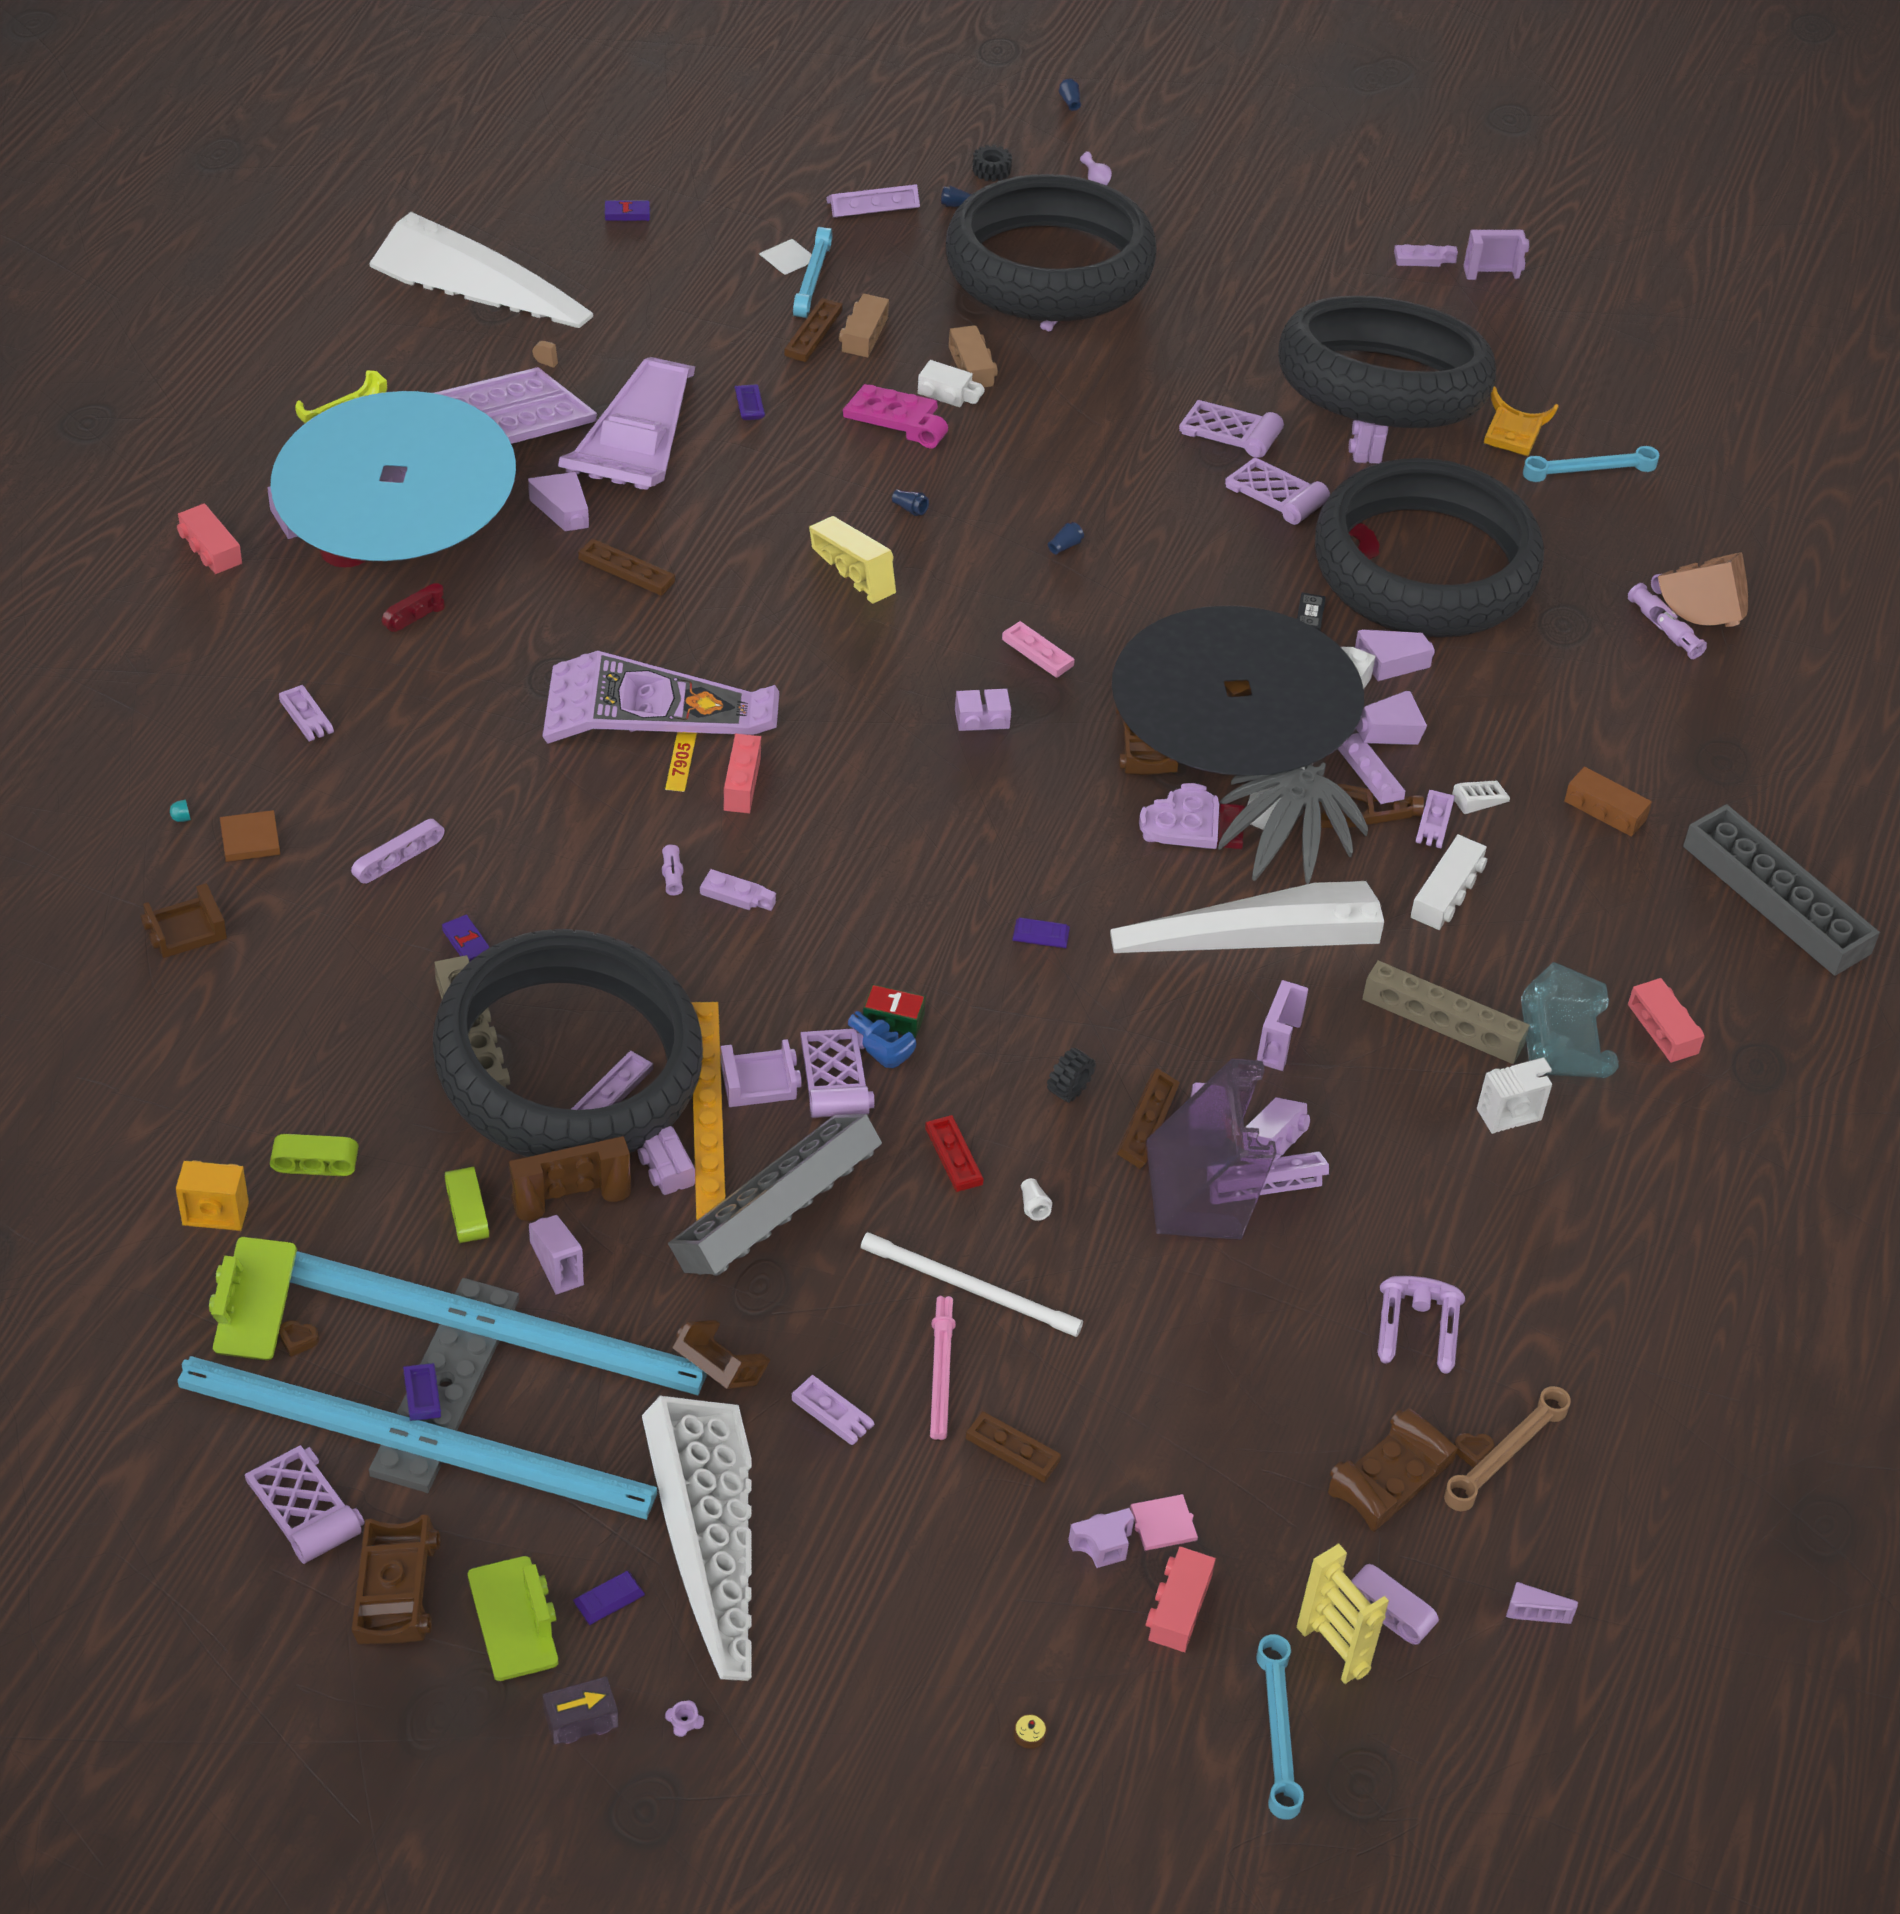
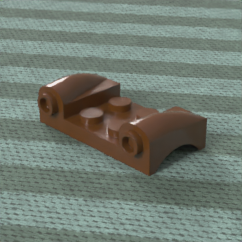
M1115 705L1116 715H1120ZM1123 720L1125 751L1120 753L1119 767L1124 769L1125 774L1151 775L1177 772V761L1147 745Z
M624 1136L509 1161L513 1189L511 1200L516 1216L524 1221H533L542 1217L545 1213L546 1199L560 1198L564 1195L587 1192L596 1188H600L602 1197L611 1202L624 1200L631 1194L630 1153Z
M1411 1408L1405 1411L1400 1409L1394 1414L1390 1421L1392 1425L1390 1434L1356 1464L1351 1460L1346 1463L1340 1461L1330 1473L1332 1479L1328 1494L1332 1497L1343 1499L1356 1508L1373 1532L1379 1529L1452 1464L1456 1456L1458 1447Z
M428 1514L421 1515L411 1522L402 1524H390L374 1519H365L352 1623V1633L358 1644L423 1641L426 1633L431 1632V1616L429 1613H425L422 1606L427 1556H434L435 1550L440 1548L441 1540L438 1530H434Z

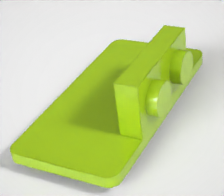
M241 1237L237 1240L234 1257L224 1256L223 1264L218 1266L216 1272V1282L218 1283L216 1294H212L209 1302V1311L218 1322L213 1350L216 1354L267 1361L273 1358L297 1253V1248L293 1243Z
M522 1556L470 1569L468 1571V1580L494 1678L498 1681H503L556 1667L558 1665V1656L551 1631V1622L556 1621L553 1603H546L544 1596L548 1594L546 1578L544 1575H538L536 1564L532 1565L529 1557Z

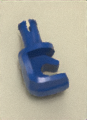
M856 1011L855 1015L852 1014L848 1020V1026L864 1036L862 1044L866 1051L886 1068L899 1066L910 1057L916 1048V1040L912 1033L908 1032L898 1039V1033L889 1032V1024L884 1020H878L873 1023L860 1011Z

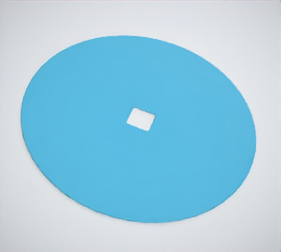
M418 391L384 392L355 398L338 404L315 416L299 428L285 443L274 463L271 474V494L275 508L283 522L291 531L307 543L323 551L352 559L368 561L402 560L446 549L465 540L484 527L503 507L511 493L516 474V460L512 445L503 429L486 413L461 400L434 393ZM386 465L407 467L404 481L402 483L381 482L380 477L383 467Z

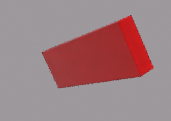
M950 1115L926 1122L925 1129L955 1191L959 1192L983 1185V1177L953 1116Z

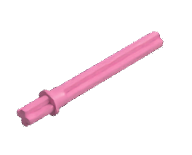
M943 1296L937 1297L936 1317L932 1320L935 1344L930 1437L934 1440H944L947 1437L952 1330L956 1326V1322L952 1318L953 1298L950 1296L946 1298Z

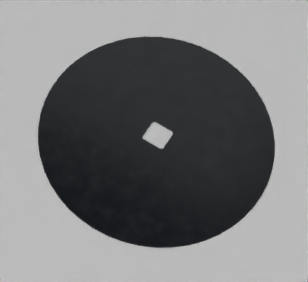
M1202 607L1186 610L1160 619L1144 628L1127 643L1115 663L1112 676V692L1116 707L1128 727L1142 741L1177 762L1197 769L1227 775L1258 776L1277 774L1317 762L1333 753L1352 735L1359 723L1364 707V689L1359 672L1351 658L1335 641L1318 629L1298 619L1253 607ZM1248 680L1252 696L1228 697L1224 682Z

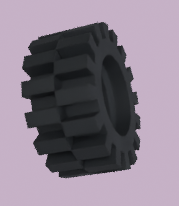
M989 144L985 145V148L980 146L979 150L976 149L975 153H973L972 171L975 176L978 175L979 179L984 177V181L992 179V182H996V179L999 181L1003 180V178L1006 179L1011 174L1012 154L1008 149L1003 150L1002 146H999V148L993 144L992 147H989Z
M1071 1048L1070 1051L1067 1050L1064 1057L1061 1056L1059 1058V1063L1054 1065V1071L1050 1072L1049 1077L1051 1078L1047 1080V1089L1067 1103L1074 1101L1076 1096L1079 1097L1081 1095L1082 1089H1086L1087 1082L1091 1081L1092 1078L1090 1076L1094 1074V1068L1096 1067L1095 1060L1077 1048Z

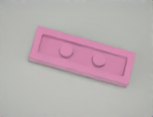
M1021 621L1003 632V641L1056 678L1074 666V658Z

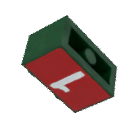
M872 984L863 1008V1015L873 1023L878 1020H884L889 1024V1032H897L898 1035H905L910 1032L916 1038L925 1014L926 996Z

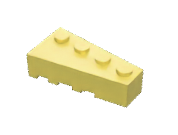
M834 516L809 527L812 548L830 565L836 564L839 573L844 578L849 576L855 582L854 587L859 592L864 590L868 594L867 599L872 604L896 593L892 563L893 554L889 548Z

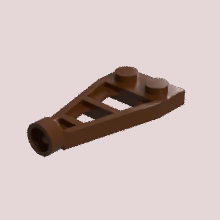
M1337 784L1352 799L1361 800L1366 803L1367 810L1361 814L1367 825L1423 815V795L1404 796V800L1386 803L1391 804L1393 810L1375 812L1373 802L1379 801L1369 789ZM1318 801L1321 814V828H1334L1322 803ZM1342 811L1346 819L1348 828L1357 827L1353 823V821Z

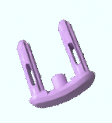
M1393 1276L1388 1278L1380 1285V1291L1384 1294L1378 1343V1356L1381 1362L1390 1363L1396 1354L1401 1298L1404 1299L1405 1295L1413 1296L1412 1307L1417 1311H1428L1431 1299L1437 1300V1304L1442 1305L1437 1365L1442 1373H1449L1455 1366L1460 1305L1465 1302L1464 1294L1451 1284L1431 1278L1418 1276ZM1389 1306L1393 1307L1392 1324L1388 1323ZM1448 1316L1452 1317L1451 1334L1447 1333Z

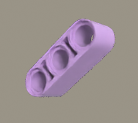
M1365 1565L1351 1580L1371 1604L1384 1596L1389 1600L1383 1624L1411 1644H1419L1439 1621L1438 1615L1432 1607L1374 1565Z

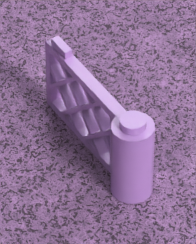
M1197 400L1179 425V431L1184 435L1200 436L1245 448L1250 456L1260 458L1266 454L1283 429L1284 423L1282 418L1273 412L1259 416ZM1202 409L1209 412L1200 414L1198 411ZM1221 416H1229V417H1231V418H1227V419L1221 420L1220 417H1221ZM1213 418L1215 419V422H1211V423H1206V422H1205V420H1209V419H1213ZM1248 421V422H1252V423H1251V424H1247V425H1243L1241 422ZM1196 422L1200 423L1198 426L1189 425ZM1236 424L1237 426L1231 429H1227L1226 427L1228 425ZM1221 428L1222 431L1215 432L1211 430ZM1240 433L1243 434L1242 439L1232 436Z
M1256 457L1227 477L1225 482L1226 488L1236 493L1240 491L1282 512L1284 519L1294 525L1300 523L1324 505L1330 496L1328 488L1322 482L1316 481L1309 484ZM1255 467H1257V468L1263 470V471H1253V472H1251V470H1252L1253 468H1255ZM1265 478V481L1253 482L1252 479ZM1269 478H1279L1281 480L1269 481ZM1248 479L1249 482H1239L1237 480ZM1284 487V490H1271V488ZM1288 487H1298L1300 489L1288 490ZM1267 488V491H1257L1255 489ZM1286 497V499L1282 502L1274 499Z
M855 1029L801 1032V1045L812 1118L869 1114V1108H874L873 1091H868L865 1084L860 1049H864L862 1044L863 1035L857 1033ZM840 1039H851V1043L846 1047L840 1045L837 1041ZM819 1041L823 1045L816 1049L809 1045L808 1042ZM832 1048L839 1053L832 1058L824 1052ZM845 1056L854 1061L849 1067L839 1062ZM818 1058L826 1064L822 1068H818L811 1063ZM834 1067L842 1073L834 1077L827 1072ZM850 1076L857 1080L859 1084H846L843 1080ZM820 1078L829 1082L827 1086H814V1083Z
M300 1445L246 1473L245 1479L291 1542L299 1560L305 1564L361 1534V1526L364 1525V1521L357 1508L351 1509L348 1505H344L316 1467L319 1460L310 1447L304 1450ZM298 1458L303 1462L301 1471L286 1469L287 1464ZM266 1475L276 1476L272 1486L259 1484L257 1480ZM282 1477L297 1479L294 1489L279 1487ZM303 1481H316L318 1483L316 1491L301 1490ZM275 1495L289 1496L288 1505H274ZM297 1498L312 1499L309 1509L294 1507ZM319 1500L334 1504V1507L326 1511L315 1510ZM291 1515L306 1517L304 1523L293 1529L288 1525Z

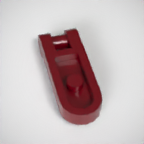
M439 583L430 584L394 604L383 614L382 624L391 632H396L433 611H442L444 609V599L442 598L444 594L443 586Z

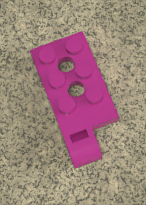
M864 384L843 409V416L845 418L905 431L907 440L920 442L926 448L936 447L948 432L946 421L939 416L932 415L938 408L937 400L914 394H906L892 389L875 387L874 385Z

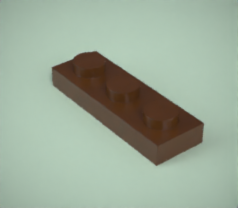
M984 1411L980 1413L966 1432V1440L1044 1483L1061 1460L1060 1453Z

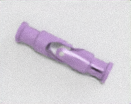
M1644 583L1635 585L1629 591L1628 600L1632 603L1635 602L1641 608V612L1660 630H1663L1678 647L1682 646L1688 652V657L1696 659L1704 653L1707 643L1703 639L1697 638L1694 635L1693 629L1685 622H1680L1677 619V615L1658 596L1652 595Z

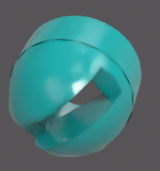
M186 799L171 805L170 815L173 820L177 822L191 820Z

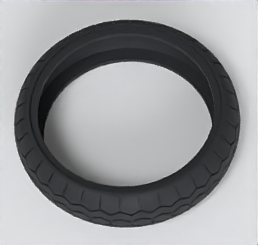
M1054 174L1013 177L995 182L976 191L955 211L946 235V255L949 267L957 282L969 295L1002 313L1038 321L1087 319L1123 306L1132 300L1148 282L1155 265L1157 251L1155 234L1149 219L1142 209L1130 198L1109 186L1092 180ZM1028 226H1061L1099 236L1113 244L1121 252L1103 262L1085 267L1047 269L1026 266L1006 260L989 251L982 243L994 235L1011 229Z
M1338 296L1312 302L1292 315L1284 326L1279 340L1278 357L1281 370L1288 383L1300 395L1317 406L1338 415L1376 425L1399 428H1433L1460 422L1471 417L1483 407L1490 397L1496 379L1494 354L1487 341L1474 328L1439 310L1398 299L1375 296ZM1334 351L1384 353L1417 361L1439 371L1420 372L1385 368L1360 362Z
M1407 458L1381 462L1364 468L1347 478L1332 492L1321 510L1316 525V557L1321 572L1331 589L1347 606L1358 614L1386 628L1397 629L1399 632L1423 633L1426 637H1456L1492 628L1513 616L1523 607L1533 594L1543 568L1544 546L1542 534L1535 517L1525 502L1509 487L1490 475L1469 466L1450 461L1429 458ZM1410 509L1440 512L1467 521L1487 533L1504 551L1509 565L1495 575L1472 583L1458 585L1421 583L1397 576L1369 560L1356 547L1349 535V531L1362 521L1385 512Z
M554 929L553 931L541 930L530 932L502 941L483 951L471 960L451 982L440 1003L433 1030V1054L437 1074L454 1108L471 1127L488 1140L525 1157L622 1136L625 1138L629 1153L642 1148L646 1140L659 1135L662 1129L671 1126L682 1114L693 1096L702 1066L703 1045L698 1017L688 995L676 978L663 965L642 950L619 939L615 940V938L604 934H594V932L584 930ZM547 983L578 984L610 993L639 1011L657 1032L666 1053L667 1064L660 1075L648 1087L627 1100L595 1109H560L524 1099L498 1083L477 1059L471 1047L468 1033L474 1022L490 1005L514 991Z

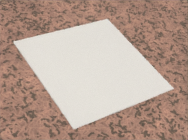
M793 239L759 253L784 275L808 265L812 255Z

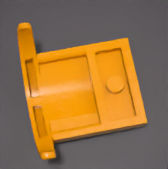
M1494 386L1491 392V401L1496 413L1485 435L1484 443L1529 456L1541 426L1554 416L1559 405L1555 404L1553 408L1543 413L1531 414L1521 412L1507 405L1501 399Z

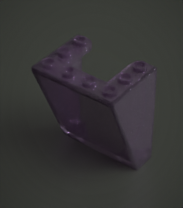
M1232 1058L1147 1138L1146 1147L1157 1234L1242 1240L1277 1153L1275 1141H1269L1268 1145L1261 1144L1257 1140L1259 1128L1244 1127L1243 1121L1257 1081L1262 1080L1265 1073L1263 1061Z

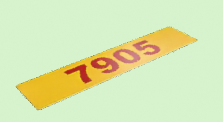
M677 732L666 790L685 791L697 733Z

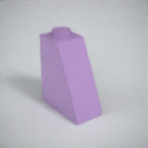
M576 472L528 479L530 501L564 531L589 528L588 507Z
M1359 630L1357 634L1355 648L1376 656L1372 674L1377 681L1431 666L1434 647L1423 633Z
M1405 691L1365 706L1356 730L1359 732L1363 743L1418 745L1427 725L1411 692Z
M558 1215L541 1218L536 1222L530 1223V1243L555 1294L583 1286L582 1248Z

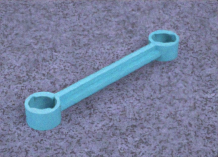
M818 227L815 246L800 292L796 293L793 316L803 318L809 316L811 298L826 252L831 247V228Z
M1641 446L1633 454L1547 461L1540 456H1530L1525 460L1523 476L1529 481L1540 482L1546 478V474L1634 466L1640 471L1650 472L1656 469L1659 452L1653 447Z
M1272 1634L1265 1636L1260 1641L1256 1656L1259 1666L1266 1671L1275 1784L1270 1792L1268 1806L1276 1817L1292 1819L1301 1810L1304 1793L1302 1788L1294 1782L1285 1680V1668L1288 1665L1291 1647L1284 1637ZM1272 1647V1650L1280 1653L1282 1659H1270L1263 1653V1650ZM1284 1792L1285 1796L1292 1798L1295 1805L1291 1807L1282 1806L1276 1801L1275 1795Z

